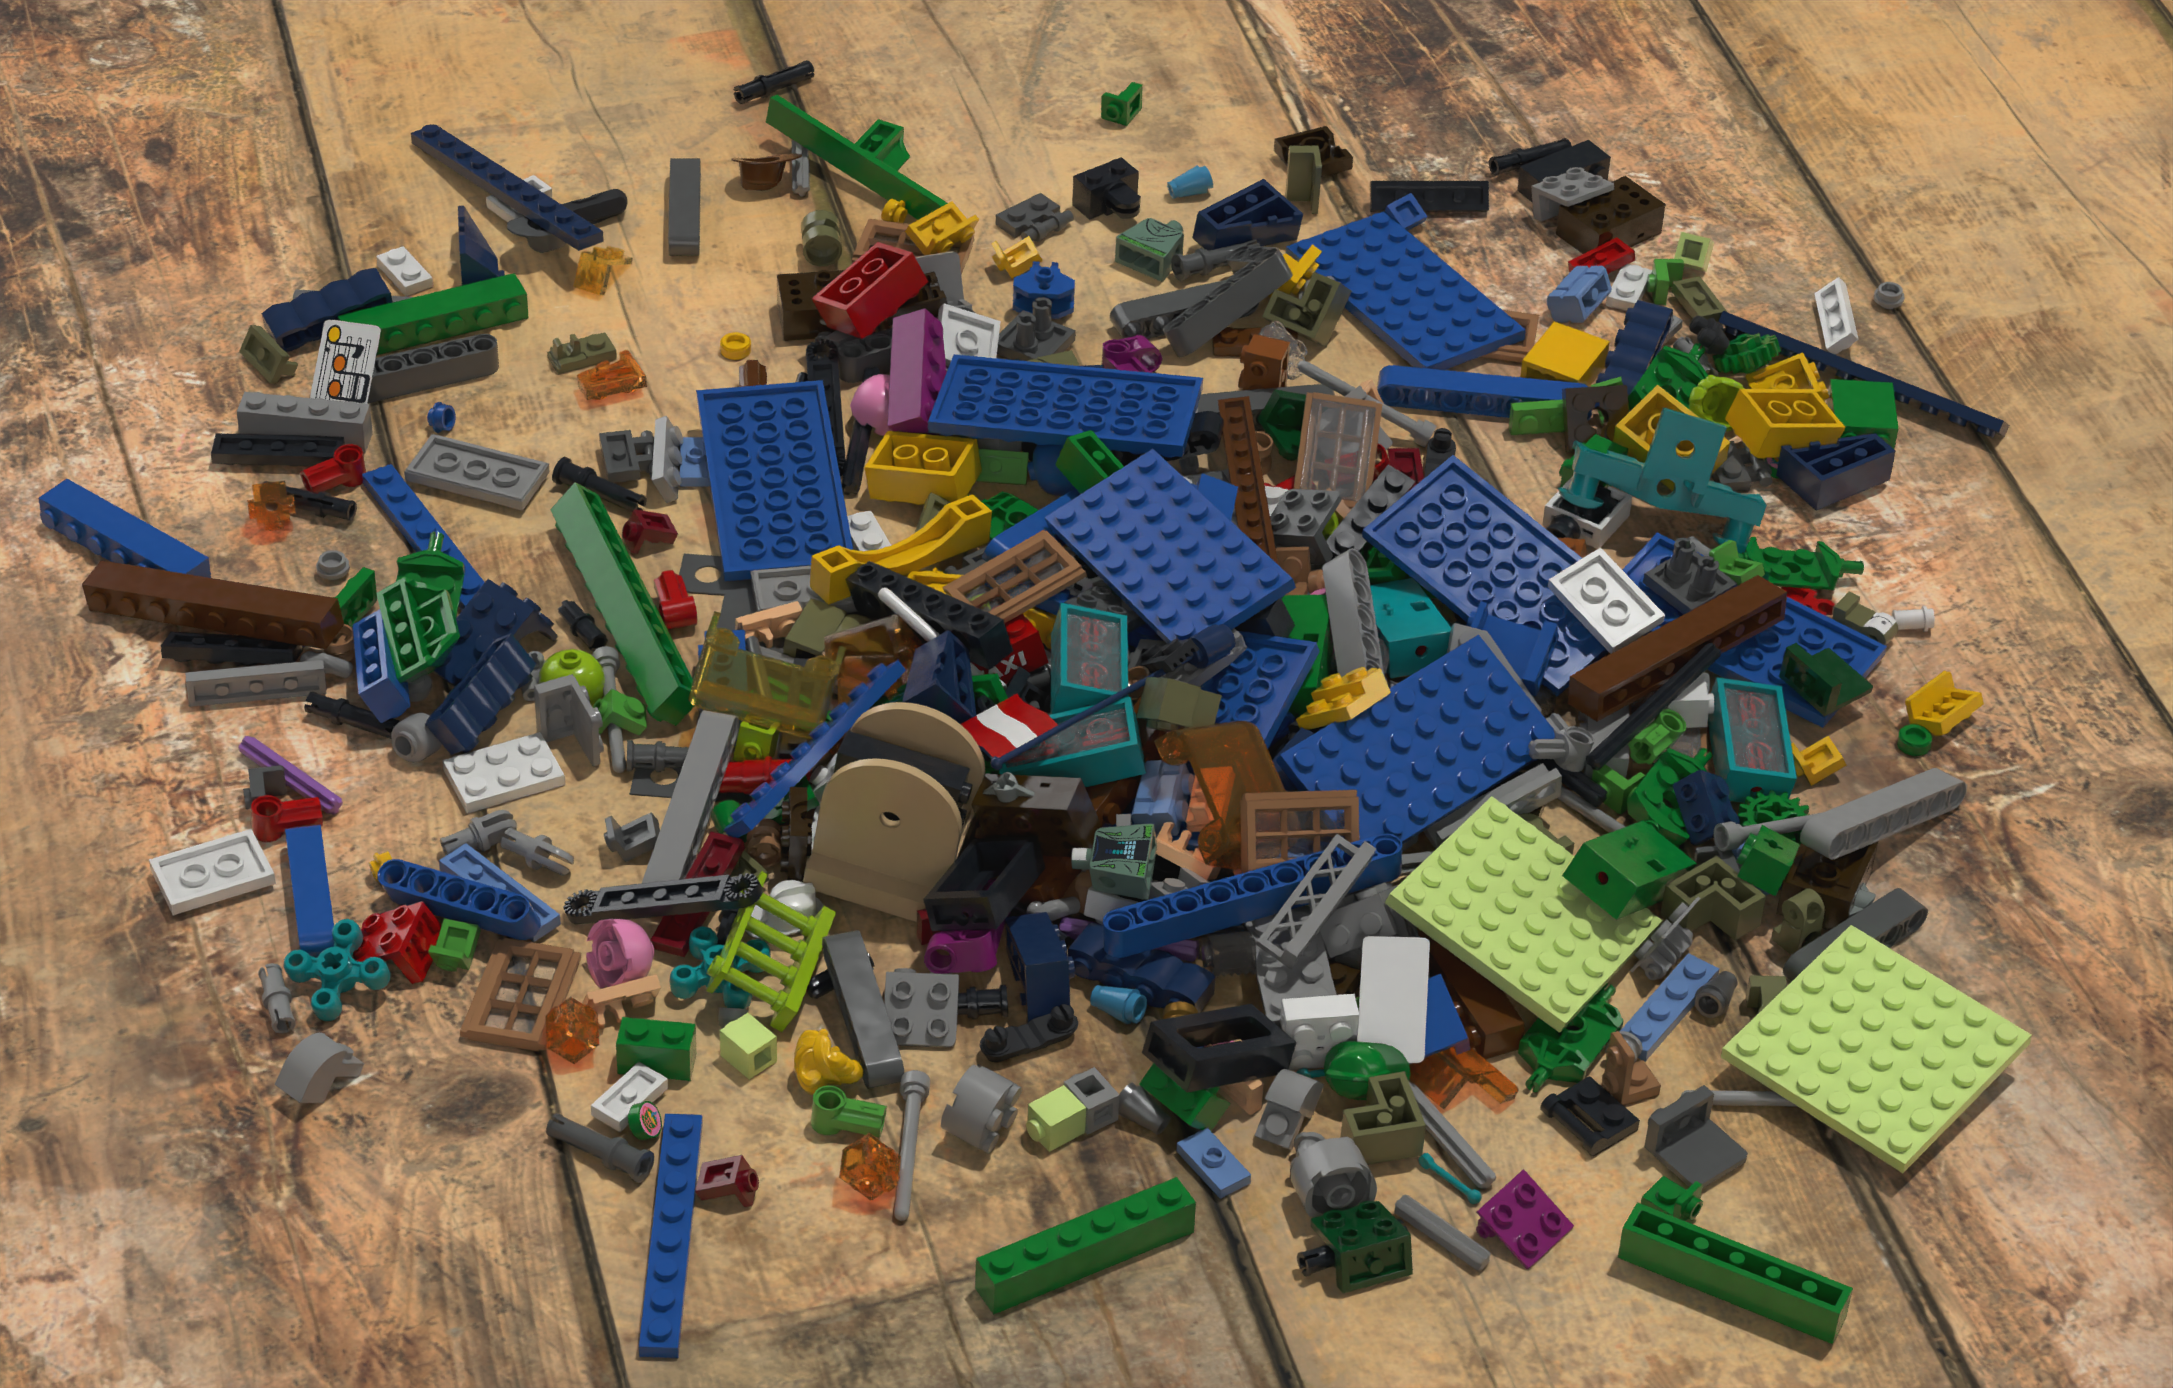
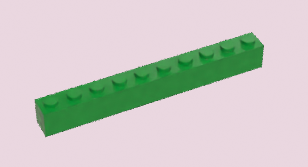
M575 482L550 509L556 520L555 526L566 540L565 546L572 553L576 561L575 567L582 573L586 581L585 587L592 593L596 601L595 607L606 621V629L613 635L616 641V649L623 655L627 663L625 666L627 671L634 677L637 683V691L644 697L648 705L646 708L648 713L659 722L664 720L677 726L702 699V696L599 495Z

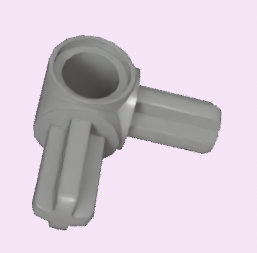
M1552 713L1550 717L1545 719L1553 727L1555 738L1531 741L1528 745L1530 749L1529 755L1533 759H1554L1561 768L1571 772H1580L1585 766L1586 756L1590 754L1595 738L1593 734L1584 728L1577 726L1569 727L1559 714Z

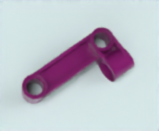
M1142 335L1119 340H1108L1103 343L1101 365H1104L1105 369L1152 373L1160 367L1163 360L1160 351Z
M991 878L982 890H988L997 878ZM1005 919L997 929L952 930L935 933L931 937L925 952L924 963L926 967L935 974L968 971L982 972L992 969L997 964L996 953L1004 929ZM944 949L950 955H941L936 950Z

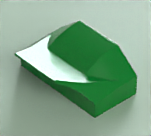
M880 119L855 143L897 171L910 158L903 142L904 127Z

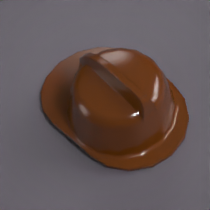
M780 154L760 158H731V160L739 162L742 188L745 190L765 191L777 186L781 181L786 161L801 158L802 154Z

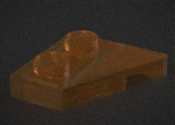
M628 350L620 352V360L611 365L609 361L605 360L597 364L596 367L577 375L578 387L587 400H601L608 395L621 392L632 393L637 389L647 387L646 375Z

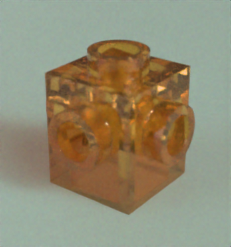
M285 481L252 485L253 499L247 500L249 518L256 519L257 527L264 526L265 531L284 529V523H290V514H296L293 494L287 495ZM268 503H274L278 508L275 511H269L265 506Z
M570 996L559 1006L552 1008L545 1016L547 1049L569 1062L577 1063L599 1046L598 1013L590 1006L584 1005Z
M868 1133L842 1150L839 1178L872 1201L885 1192L892 1191L898 1185L901 1156Z

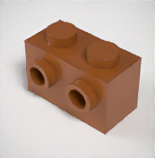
M1254 334L1249 345H1244L1242 348L1240 363L1244 364V369L1241 371L1238 387L1242 388V391L1287 387L1290 342Z

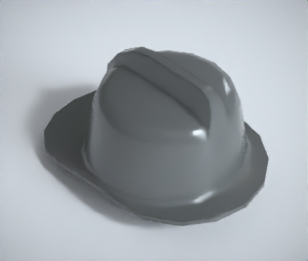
M527 217L516 218L507 223V229L513 234L526 237L529 246L536 252L544 253L556 250L566 244Z

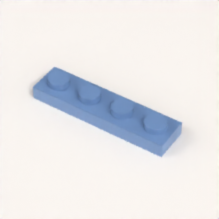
M467 843L439 860L441 872L525 896L541 921L539 931L530 938L532 942L537 941L561 925L558 912Z
M1688 953L1620 1030L1632 1033L1642 1043L1643 1050L1638 1057L1645 1062L1693 1008L1696 991L1717 977L1719 968Z

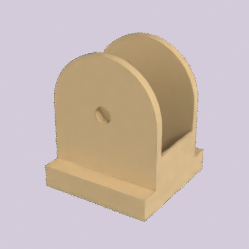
M895 702L875 706L864 712L853 724L851 732L970 768L967 782L973 784L968 803L962 806V809L967 810L963 828L961 815L954 799L939 782L925 772L908 764L888 759L875 758L851 762L838 769L832 775L823 792L813 850L805 868L803 883H812L816 892L917 922V910L925 909L923 901L925 896L951 865L954 864L975 836L978 819L971 804L983 781L985 763L977 742L957 721L927 706ZM883 813H894L900 820H889Z

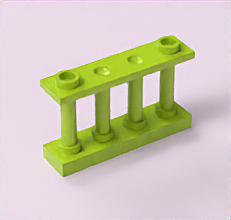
M763 871L757 876L762 887L768 875ZM744 889V890H742V891H740V892H742L743 894H745L744 891L746 890V891L748 892V889ZM762 893L760 899L753 905L739 908L720 956L716 955L708 968L707 974L711 976L706 991L712 994L723 979L770 1004V1009L775 1012L769 1026L783 1032L798 1013L822 951V937L828 935L836 912L823 906L815 917L812 915L806 917L767 894ZM755 905L800 929V934L804 936L803 940L800 939L797 942L752 917ZM745 930L791 954L790 959L794 960L793 965L790 964L787 967L742 942L741 939ZM737 955L781 979L780 984L784 985L783 991L777 992L731 967L734 956Z

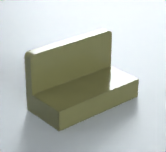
M1289 146L1286 199L1289 201H1310L1312 214H1318L1322 172L1319 146Z
M810 598L785 638L783 654L793 658H800L803 651H806L816 656H822L847 612Z

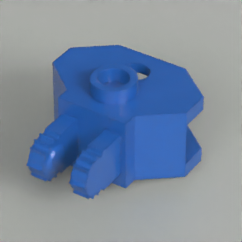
M1033 261L1030 271L1014 277L1013 310L1018 313L1025 310L1033 314V302L1037 298L1044 297L1052 302L1051 319H1059L1074 312L1075 280L1060 273V269H1058L1059 263L1052 262L1049 268L1041 267L1040 262Z

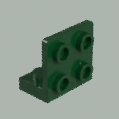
M1275 389L1259 415L1258 421L1265 429V433L1272 438L1274 444L1279 449V454L1287 460L1294 461L1298 458L1306 395ZM1322 407V413H1324L1328 409V407ZM1317 448L1315 462L1325 463L1326 458Z
M1797 643L1786 647L1779 677L1823 716H1827L1872 692L1873 685L1830 648L1811 655Z
M1365 1201L1352 1208L1340 1211L1331 1210L1325 1212L1322 1216L1311 1218L1313 1230L1335 1253L1336 1283L1342 1293L1413 1274L1411 1234L1380 1201Z

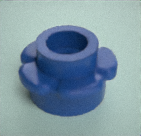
M437 402L429 410L427 419L436 433H440L442 430L450 431L454 427L456 414L452 406Z

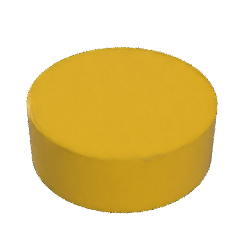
M728 333L720 340V352L722 356L730 360L744 359L751 353V339L743 333Z

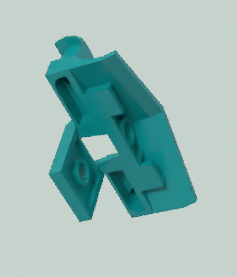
M1664 407L1645 463L1608 450L1606 454L1591 450L1575 440L1572 446L1575 449L1572 464L1574 473L1569 488H1558L1559 494L1563 499L1575 506L1587 509H1595L1604 504L1603 500L1595 497L1599 481H1602L1660 509L1726 517L1727 521L1722 535L1713 533V539L1718 545L1728 540L1736 541L1738 553L1745 552L1754 525L1760 527L1767 506L1760 494H1740L1732 491L1730 486L1710 481L1727 429L1725 425ZM1683 440H1689L1694 445L1693 452L1686 457L1676 454V446ZM1663 479H1670L1675 484L1673 492L1669 495H1661L1657 492V485Z

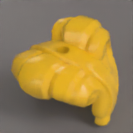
M825 1028L819 1031H804L798 1039L794 1052L796 1077L802 1089L810 1095H813L820 1087L829 1084H853L863 1077L862 1066L857 1060H851L840 1052L841 1050L838 1046L831 1048V1041L828 1037L829 1032Z

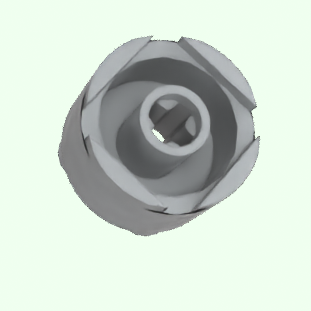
M979 1064L977 1066L972 1065L961 1077L952 1092L957 1096L953 1106L946 1105L941 1119V1128L988 1154L991 1153L999 1139L998 1131L1002 1126L1008 1129L1017 1116L1018 1109L1013 1106L1022 1092V1087Z
M1330 1138L1316 1143L1309 1142L1303 1144L1297 1150V1158L1291 1169V1182L1310 1218L1311 1216L1313 1218L1322 1216L1325 1212L1331 1210L1340 1211L1358 1206L1365 1201L1375 1200L1377 1183L1360 1149L1351 1138Z

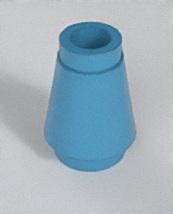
M1196 165L1172 181L1167 182V187L1171 197L1175 199L1205 194L1208 192V189L1213 188V180L1206 166L1199 167Z
M1097 985L1091 993L1090 1003L1092 1006L1097 1007L1121 1022L1130 1024L1131 1022L1138 1023L1143 1018L1147 999L1137 989Z

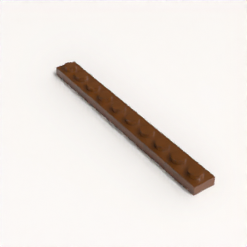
M1249 396L1218 400L1219 415L1224 420L1222 434L1230 483L1238 486L1234 505L1237 526L1278 564Z

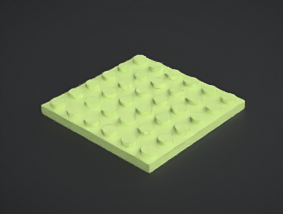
M1492 796L1389 894L1385 901L1386 905L1559 1033L1652 936L1663 921L1648 908L1615 920L1562 876L1574 856L1565 850L1563 846L1551 840L1534 825L1525 821Z
M1850 925L1722 1048L1721 1058L1904 1173L2030 1045L2032 1035Z

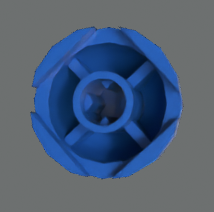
M1036 445L1033 451V461L1028 462L1031 480H1037L1043 491L1054 496H1063L1075 489L1055 465L1064 445Z

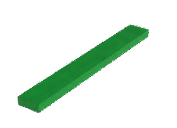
M779 95L770 97L766 117L767 124L886 200L895 199L899 202L903 200L908 214L917 220L948 204Z

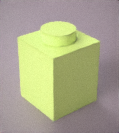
M1681 232L1674 259H1682L1685 267L1707 272L1714 242L1710 238Z
M746 1013L737 1020L729 1022L720 1030V1055L750 1080L777 1062V1036L752 1015Z
M1064 1085L1028 1104L1027 1131L1034 1141H1039L1049 1152L1085 1133L1086 1107Z

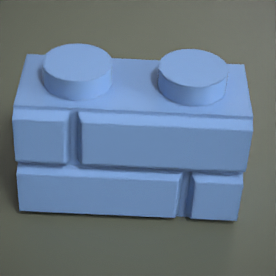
M1576 266L1547 298V306L1555 322L1568 323L1571 321V323H1583L1612 290L1606 268L1604 266H1591L1590 268L1588 266Z
M1161 760L1146 761V774L1141 776L1131 815L1135 825L1154 824L1156 836L1165 822H1173L1175 824L1171 830V836H1177L1182 821H1186L1187 798L1192 792L1194 776L1188 772L1186 764L1182 760H1166V762Z

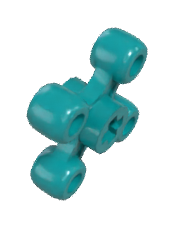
M342 919L334 925L332 929L334 947L322 951L318 958L310 956L306 951L294 950L288 953L284 959L283 966L285 972L292 981L304 983L311 978L322 981L321 988L311 997L313 1012L322 1021L335 1020L341 1014L342 1002L340 994L352 989L356 982L363 983L371 990H381L390 982V970L386 962L381 958L370 957L363 962L355 961L352 958L353 952L363 943V934L359 925L351 919Z
M698 927L691 932L689 937L691 955L695 959L703 960V962L697 967L679 965L671 971L669 979L670 989L677 998H691L697 993L698 988L704 985L707 987L711 976L707 974L708 968L715 956H720L724 945H718L717 935L711 928ZM753 939L746 943L771 957L769 945L765 941ZM737 955L734 956L731 967L740 972L748 970L752 973H760L764 971ZM724 979L714 991L715 993H723V1001L727 1008L747 1009L752 1001V994Z

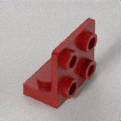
M423 901L408 906L401 905L394 910L384 913L371 914L362 923L363 943L353 952L352 958L359 962H363L370 957H378L384 961L392 959L411 984L422 982L433 962L428 953L430 945L436 946L442 925Z

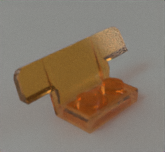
M1454 1047L1424 1058L1420 1063L1409 1064L1411 1072L1410 1081L1443 1109L1448 1106L1467 1081L1471 1084L1477 1083L1500 1104L1515 1099L1519 1091L1512 1081L1471 1047L1470 1050L1458 1055Z

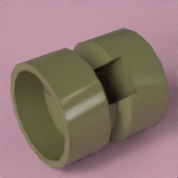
M826 210L810 212L801 222L803 255L812 265L819 267L832 265L839 260L842 254L840 222L832 212Z

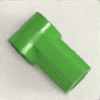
M1664 709L1652 723L1628 744L1631 751L1630 757L1638 764L1647 763L1650 765L1668 748H1671L1687 728L1685 720L1677 712L1671 709Z
M828 1085L818 1088L813 1094L811 1126L817 1133L822 1135H834L841 1130L879 1138L883 1131L887 1106L846 1098L844 1091L840 1088Z

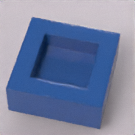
M1412 193L1387 205L1385 212L1407 231L1425 222L1427 218L1426 213Z

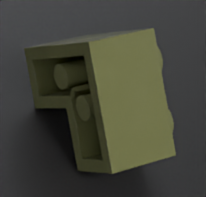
M1314 272L1301 300L1275 289L1262 317L1278 327L1293 330L1299 336L1326 347L1352 291L1340 282Z
M1146 677L1136 718L1147 720L1146 727L1175 733L1180 729L1178 736L1198 741L1200 735L1212 736L1222 695L1204 691L1199 686L1170 678Z
M1715 856L1665 885L1660 915L1672 924L1673 922L1668 917L1682 902L1689 906L1697 897H1700L1701 899L1678 924L1682 928L1693 931L1703 924L1712 921L1736 941L1761 926L1766 895L1752 884L1737 877L1738 873L1718 856Z
M1405 1071L1369 1077L1366 1106L1343 1110L1341 1137H1349L1354 1141L1367 1165L1418 1157L1423 1154L1426 1124Z

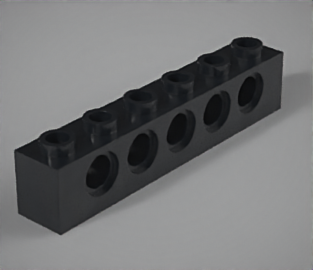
M868 561L845 579L856 611L926 641L879 599L878 593L880 589L888 588L940 635L949 630L969 649L970 662L990 670L1013 652L1002 618L883 566Z

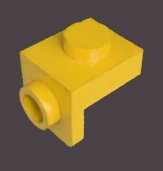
M1030 236L1004 251L997 241L991 243L996 254L992 255L996 266L1000 272L1006 269L1011 279L1030 270L1033 261L1040 263L1043 261Z
M1829 736L1802 751L1798 750L1794 742L1791 743L1797 777L1804 775L1811 786L1847 766L1844 758Z

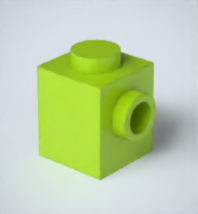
M749 710L739 727L733 761L763 760L766 756H772L773 759L782 720Z

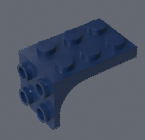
M487 579L457 616L456 621L460 638L443 665L432 672L455 687L461 682L466 672L479 660L482 653L496 639L511 633L519 642L526 635L538 631L554 642L558 638V635L552 629L554 623L544 614L540 613L542 609L529 598L525 597L522 601L517 598L518 593L506 583L502 582L499 586Z

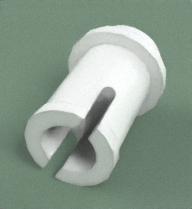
M1922 606L1921 609L1892 610V617L1898 624V630L1922 629L1923 632H1927L1928 628H1934L1935 617L1933 608L1927 609L1926 606Z

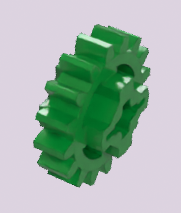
M1747 333L1730 341L1728 348L1722 355L1715 354L1712 357L1718 372L1728 373L1733 371L1734 374H1748L1755 372L1756 369L1764 365H1768L1769 361L1772 360L1771 357L1778 356L1781 349L1775 335L1770 336L1766 334L1761 337L1760 333L1748 335Z
M1770 790L1769 795L1765 796L1760 791H1757L1755 799L1747 796L1745 803L1740 804L1738 817L1740 825L1743 827L1810 815L1808 814L1809 806H1799V797L1792 800L1788 799V792H1784L1780 796L1776 795L1774 790ZM1802 830L1781 834L1801 844L1800 835Z

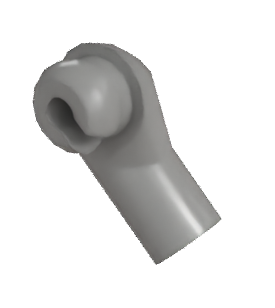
M307 651L300 658V662L323 660L325 674L331 673L343 678H348L353 669L351 662L326 653Z
M538 651L528 653L535 661L536 666L531 672L532 679L521 687L526 701H535L534 685L538 683L539 672L545 662L543 654Z
M1074 896L1048 901L1044 904L1040 901H1034L1027 907L1026 914L1047 912L1052 922L1061 917L1078 913L1080 902Z

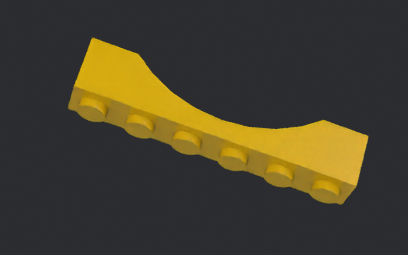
M972 494L946 504L924 527L894 545L869 551L851 550L838 545L811 556L810 588L829 605L851 596L845 579L868 561L904 576L911 571H917L989 543L992 510Z

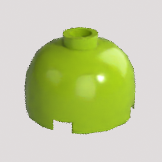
M568 649L554 653L546 659L539 672L538 684L573 674L578 684L586 687L592 708L595 702L603 696L604 670L590 653L577 649Z

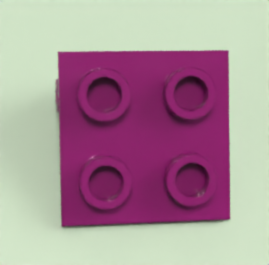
M1524 1169L1476 1211L1481 1217L1476 1227L1478 1235L1482 1238L1497 1235L1526 1269H1529L1574 1227L1570 1220Z

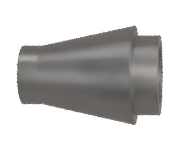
M1723 971L1696 991L1695 1006L1703 1016L1715 1018L1727 1012L1734 989L1738 984L1735 975L1731 972Z
M1130 1083L1120 1092V1116L1153 1131L1156 1135L1160 1134L1167 1127L1171 1117L1160 1108L1141 1085L1137 1087L1134 1083Z

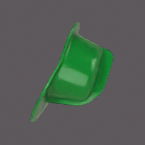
M1341 1042L1331 1048L1326 1055L1324 1063L1325 1078L1331 1089L1342 1097L1354 1100H1366L1369 1077L1404 1071L1408 1081L1411 1076L1409 1062L1403 1053L1395 1047L1383 1043Z

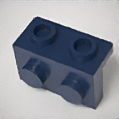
M1699 769L1673 784L1675 796L1692 845L1698 846L1714 838V828L1717 824L1725 822L1740 824L1739 817L1732 809L1728 796L1730 793L1729 787L1721 776Z

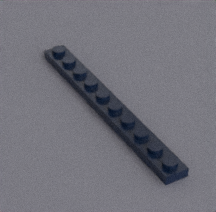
M425 125L422 129L411 133L413 145L576 250L580 251L604 242L601 229L438 125Z
M1723 311L1718 321L1726 327L1725 333L1736 338L1747 333L1748 335L1760 333L1761 337L1766 334L1770 336L1775 335L1780 345V355L1790 358L1803 352L1806 359L1809 360L1808 364L1814 362L1817 370L1823 372L1826 367L1837 371L1835 376L1840 379L1853 380L1856 378L1861 381L1893 383L1896 401L1908 405L1910 400L1921 404L1920 410L1937 416L1938 411L1949 415L1948 421L1965 427L1968 422L1978 426L1976 432L1987 437L1994 438L1995 434L2005 437L2010 426L2001 419Z

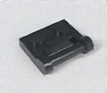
M1590 1076L1558 1095L1550 1094L1543 1100L1540 1106V1110L1549 1118L1555 1117L1583 1142V1148L1592 1156L1601 1153L1636 1132L1639 1128L1640 1120ZM1568 1108H1569L1576 1116H1578L1586 1125H1588L1594 1132H1592V1131H1591L1587 1126H1585L1578 1118H1576V1117L1568 1110Z

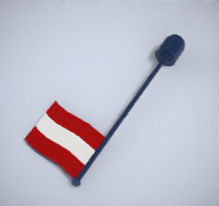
M1213 624L1187 638H1191L1199 650L1193 652L1191 657H1186L1187 660L1181 662V665L1189 662L1199 669H1204L1228 656L1236 644L1235 636L1231 629L1224 624ZM1159 669L1147 677L1159 678L1167 673L1163 669ZM1146 677L1060 725L1047 713L1025 703L1018 693L960 725L972 735L980 750L985 752L991 759V767L995 770H1000L1005 762L1143 687Z

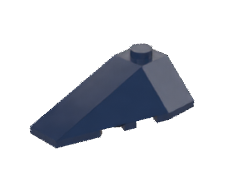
M458 206L462 286L504 276L505 270H498V258L464 206Z

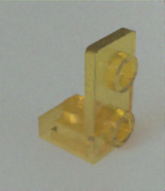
M607 246L606 249L594 247L593 251H582L573 287L597 295H605L612 265L632 264L633 258L625 256L623 249Z

